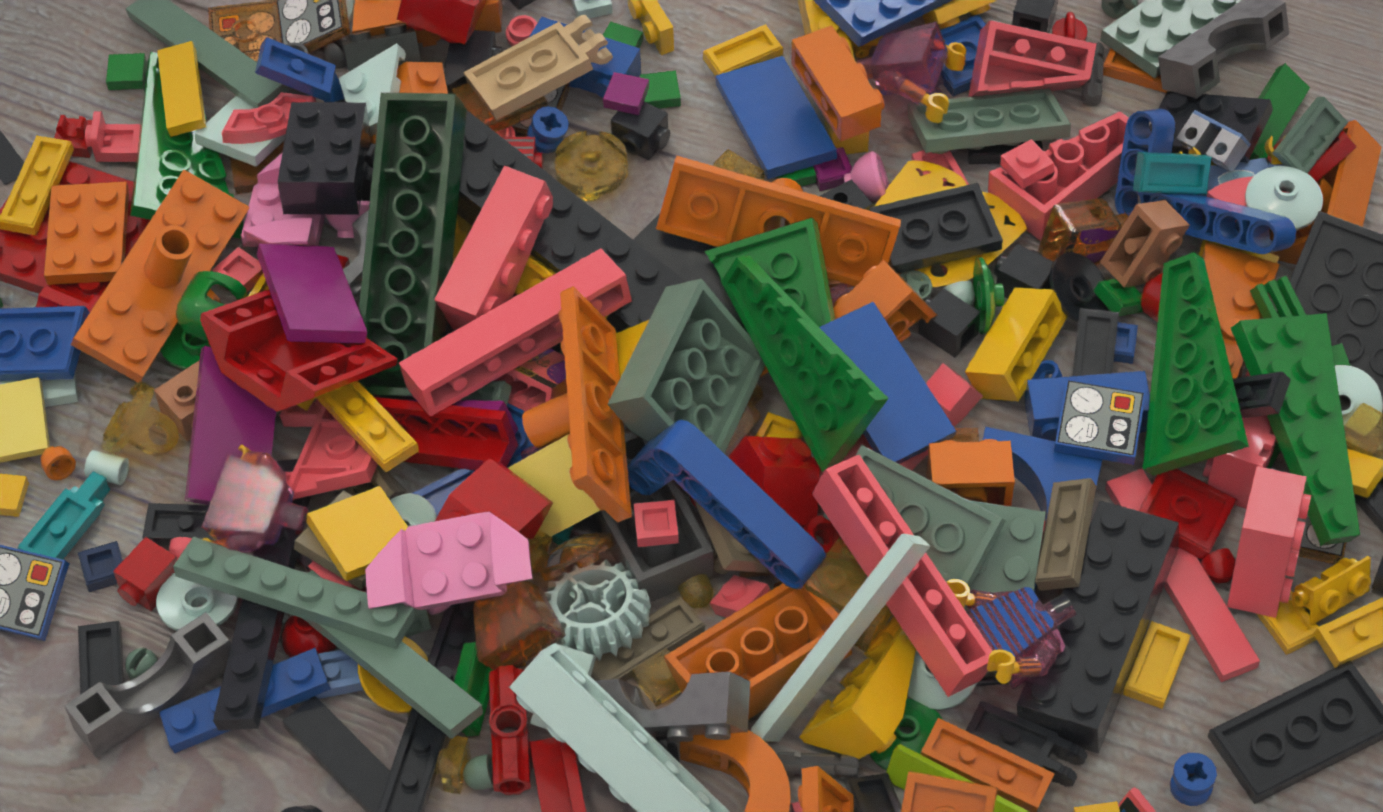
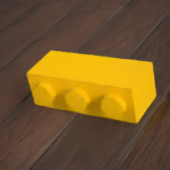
M1013 289L965 370L972 386L983 395L981 399L1019 402L1026 390L1027 380L1033 378L1068 317L1063 312L1061 303L1054 290Z

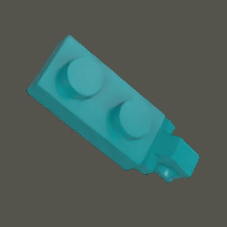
M93 471L80 488L76 486L70 490L65 488L17 546V549L63 560L100 515L105 505L103 500L110 491L107 479Z

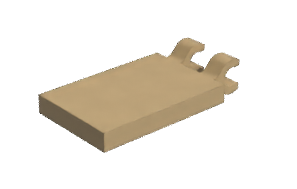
M581 15L564 27L560 22H557L463 73L467 83L497 121L593 70L591 63L606 64L612 60L613 56L606 47L599 50L608 44L601 33L595 34L591 29L583 33L585 29L593 24L586 15Z

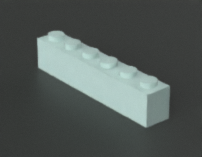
M556 643L543 649L510 685L509 688L516 694L519 704L527 711L536 713L547 724L549 733L556 740L567 743L578 754V760L587 770L598 773L609 784L610 792L621 802L628 803L637 812H730Z

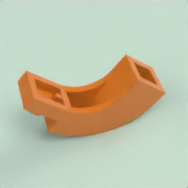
M747 730V732L731 733L730 739L727 740L709 739L705 737V734L693 735V741L680 742V760L724 772L734 777L744 787L749 798L744 812H790L791 795L786 770L775 751L753 732Z

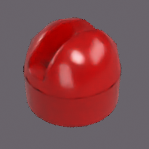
M1222 548L1205 556L1201 561V565L1210 580L1220 584L1227 583L1233 578L1236 560L1229 548Z

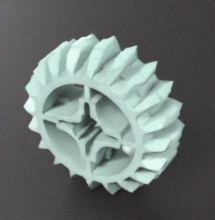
M607 559L600 565H595L590 560L588 565L582 568L574 564L572 572L565 573L560 571L559 581H549L547 592L541 594V602L546 607H552L562 626L552 632H544L547 639L551 636L554 643L552 635L558 634L560 638L561 634L556 632L564 629L566 636L561 640L558 638L556 644L595 655L599 661L604 653L611 652L617 656L618 648L621 646L631 649L632 639L642 638L643 628L649 626L651 603L647 590L638 589L636 579H632L630 570L626 571L622 562L613 567Z

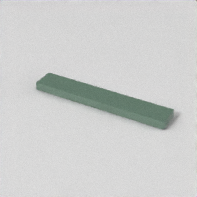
M137 0L126 8L130 19L169 47L192 41L196 48L198 68L253 108H258L272 102L280 92H288L286 85L256 74V61L170 0Z
M311 570L310 572H308V574H311V575L320 577V576H319L317 573H315L313 570ZM303 619L451 739L483 714L482 704L401 641L397 649Z

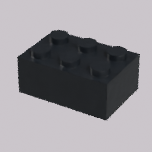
M291 102L277 181L283 214L359 215L367 165L365 155L369 149L371 139L366 103Z

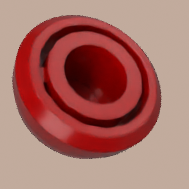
M291 615L283 627L281 634L282 646L290 658L313 648H316L318 653L334 651L337 647L300 617Z

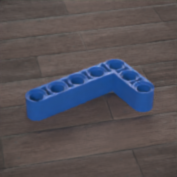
M1165 109L1137 111L1128 118L1115 194V207L1121 217L1128 219L1136 204H1138L1139 195L1141 204L1166 200L1169 204L1171 203L1172 207L1190 225L1185 235L1257 254L1282 251L1292 246L1296 238V229L1293 222L1285 216L1199 194L1149 193L1133 190L1138 152L1171 153L1175 121L1170 112ZM1149 122L1152 124V133L1149 129ZM1202 212L1206 215V224L1203 222ZM1236 220L1238 221L1240 226L1239 233L1237 232L1235 227ZM1269 228L1272 230L1274 234L1273 242L1270 240L1269 237Z
M678 420L652 438L627 465L629 486L642 495H651L674 480L773 575L790 588L801 589L826 558L824 549L710 439L688 421Z

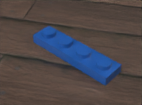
M316 648L273 665L261 718L331 689ZM221 686L159 711L169 746L174 753L231 731H218L213 722Z

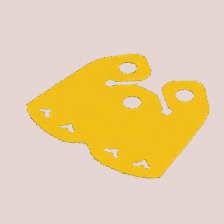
M912 160L904 165L875 206L966 186L967 184L960 175L945 167L927 161ZM918 168L923 172L930 171L931 173L920 176L916 169ZM943 178H945L948 183H952L955 186H943ZM982 192L987 205L995 207L990 208V212L1003 239L1002 250L942 263L947 268L946 275L942 277H936L931 274L930 269L932 266L918 269V271L929 277L932 287L947 286L952 283L970 280L974 277L973 270L976 258L983 257L987 265H989L1027 230L1026 223L1021 215L999 197L991 193ZM1005 216H1008L1009 221L1014 223L1015 226L1005 225Z

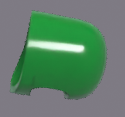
M199 271L193 276L176 309V318L182 329L189 335L204 341H208L200 321L201 313L226 305L207 296L209 289L215 284H220L231 291L237 300L248 297L246 288L238 280L213 271Z

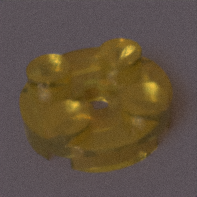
M587 131L576 132L566 137L556 149L554 161L556 179L575 195H579L584 201H595L601 195L614 191L628 176L626 148L617 137L610 133L599 131V135H587ZM586 160L591 163L596 160L599 161L595 167H586L584 164Z

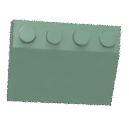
M702 279L665 287L607 405L630 431L646 441H650L676 421L685 420L697 427L725 453L765 364L751 337Z

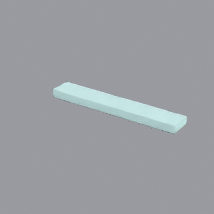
M904 533L899 536L752 726L751 732L764 741H780L930 548L926 541L920 536Z

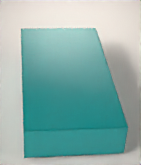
M1138 152L1133 190L1149 193L1207 195L1212 157L1196 154Z

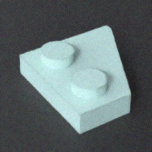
M397 43L339 77L346 102L366 103L371 136L377 133L380 94L399 93L401 80L396 75L399 61L405 60L406 53Z

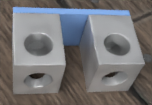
M1194 110L1176 137L1184 148L1188 150L1196 148L1201 155L1206 153L1207 156L1212 157L1211 160L1216 165L1230 172L1234 171L1251 145L1243 134Z

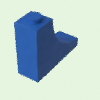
M990 427L985 428L982 440L1011 441L1014 477L1031 492L1040 511L1046 512L1044 521L1047 520L1053 482L1092 478L1097 489L1102 466L1101 459L1055 452V441Z

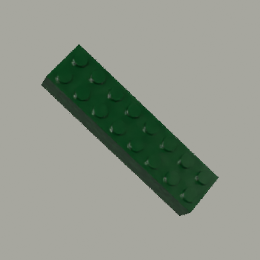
M380 94L359 311L367 329L366 338L396 357L397 363L393 367L358 380L373 397L416 400L406 387L399 362L446 336L447 319L434 299L453 262L467 108L456 94Z

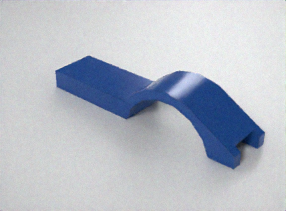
M268 37L262 42L255 70L256 74L311 95L324 102H336L345 99L339 78L335 73L336 65Z

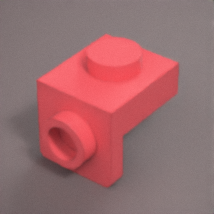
M94 111L92 125L86 126L85 141L87 147H92L96 162H136L140 124H105L102 111Z
M733 575L709 604L716 615L727 618L768 593L771 589L766 583Z

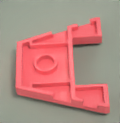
M316 399L307 411L298 405H294L282 410L279 415L284 427H312L292 472H254L243 500L246 504L256 474L258 476L249 498L247 509L251 507L261 477L267 480L256 508L261 507L270 481L272 483L263 506L268 505L275 483L281 487L274 504L279 503L284 488L286 490L281 502L286 501L289 490L292 491V500L370 483L378 464Z

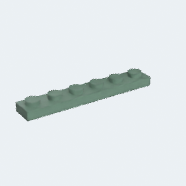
M196 537L192 538L173 565L175 576L395 649H397L415 620L413 607L395 604L369 609L366 592Z

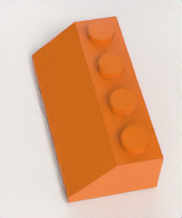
M1357 120L1348 122L1343 130L1357 147L1318 180L1317 184L1323 195L1321 212L1363 227L1382 147ZM1314 222L1296 231L1295 241L1290 248L1272 252L1271 254L1279 256V261L1296 265ZM1271 232L1270 240L1272 242L1274 240L1273 232Z
M808 580L801 589L797 590L782 583L664 656V659L682 693L692 674L731 672L750 681L749 720L770 705L839 614ZM851 649L843 658V660L852 655Z

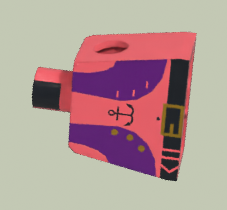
M548 349L494 381H505L511 385L512 389L508 403L523 411H527L567 393L565 356L552 349Z

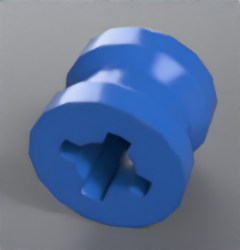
M550 106L542 107L535 112L531 125L527 130V137H535L536 150L538 152L553 153L560 148L568 130L569 122L567 116L561 110Z
M1200 753L1182 755L1175 763L1170 781V791L1174 798L1188 806H1198L1205 803L1211 796L1217 776L1213 761Z

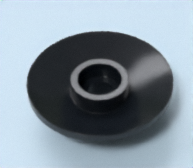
M1067 252L1054 260L1049 275L1051 290L1055 291L1063 312L1069 318L1078 323L1080 308L1109 311L1108 307L1094 293L1098 282L1104 281L1105 278L1090 259L1079 253Z

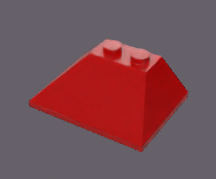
M269 289L201 313L200 321L221 373L276 412L393 367L397 363L396 357L368 338L362 344L287 341Z

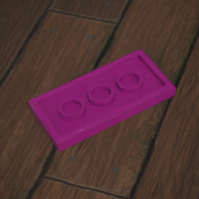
M259 243L257 257L287 341L365 343L367 329L334 247Z
M204 346L200 353L184 501L205 505L228 506L240 475V471L231 466L230 462H236L242 457L243 453L238 450L240 445L246 446L259 457L267 460V465L259 467L256 472H270L276 411L267 407L264 402L247 390L240 388L234 381L222 374L213 351L208 346ZM244 474L241 475L230 509H233L245 478ZM244 500L242 501L239 510L243 511L245 506ZM261 507L256 508L255 513H259Z

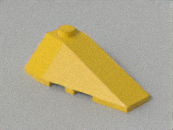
M895 617L891 619L864 652L867 659L856 666L852 672H848L840 681L845 688L832 702L829 699L824 700L799 736L804 743L860 759L874 751L878 754L882 753L895 741L896 735L894 731L904 715L916 648Z

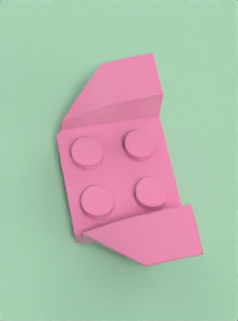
M282 154L257 175L258 184L253 187L249 202L250 208L246 214L241 234L243 247H258L259 243L319 245L325 215L283 214L277 182Z
M489 511L408 526L405 531L401 529L365 569L369 609L403 603L414 609L425 610L497 597L505 594L507 591L506 584L533 579L528 539Z

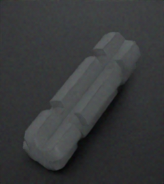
M1100 42L1095 43L1096 50L1091 78L1082 85L1081 100L1086 105H1098L1101 102L1104 46Z
M779 752L777 754L789 778H793L794 774H800V778H802V768L819 766L833 779L834 776H840V780L857 778L859 775V759L852 756L841 755V759H837L835 754L801 753V757L794 756L795 752Z

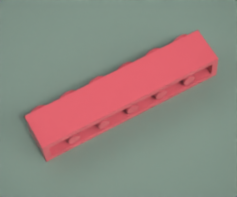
M600 248L399 362L407 389L430 417L560 343L563 340V328L558 314L559 310H561V291L574 286L604 317L632 302L626 274Z
M856 455L824 471L812 494L868 577L901 534H914L860 455ZM925 553L886 605L949 697L983 679L988 672L987 664L992 649L927 553Z

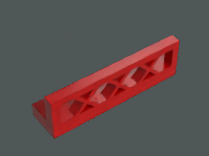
M374 397L417 442L419 452L403 462L477 470L489 458H495L507 467L518 446L506 411L450 405L430 417L417 401ZM410 415L420 416L430 424L421 423ZM446 419L455 420L465 428L456 427ZM481 423L495 424L499 432L491 431Z
M554 737L530 741V752L541 812H586L575 751L567 743H562Z

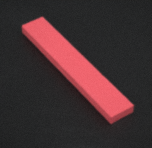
M1141 468L1107 481L1105 490L1115 505L1139 511L1152 483ZM1179 548L1164 588L1219 680L1224 682L1258 668L1259 658L1196 556Z

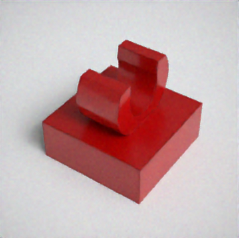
M60 115L54 138L72 141L74 147L73 157L90 158L92 147H87L85 130L87 125H92V120H86L83 116H79V119Z

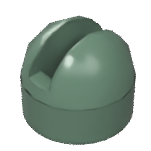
M138 648L128 654L125 669L130 680L142 675L158 661L157 656L151 650ZM139 662V664H138L136 670H134L133 668H134V667L136 666V664Z
M490 754L476 756L467 762L463 770V779L469 787L475 790L493 788L492 757Z

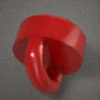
M1070 11L1067 12L1065 18L1054 23L1051 34L1086 41L1088 30L1086 25L1076 19L1075 14Z

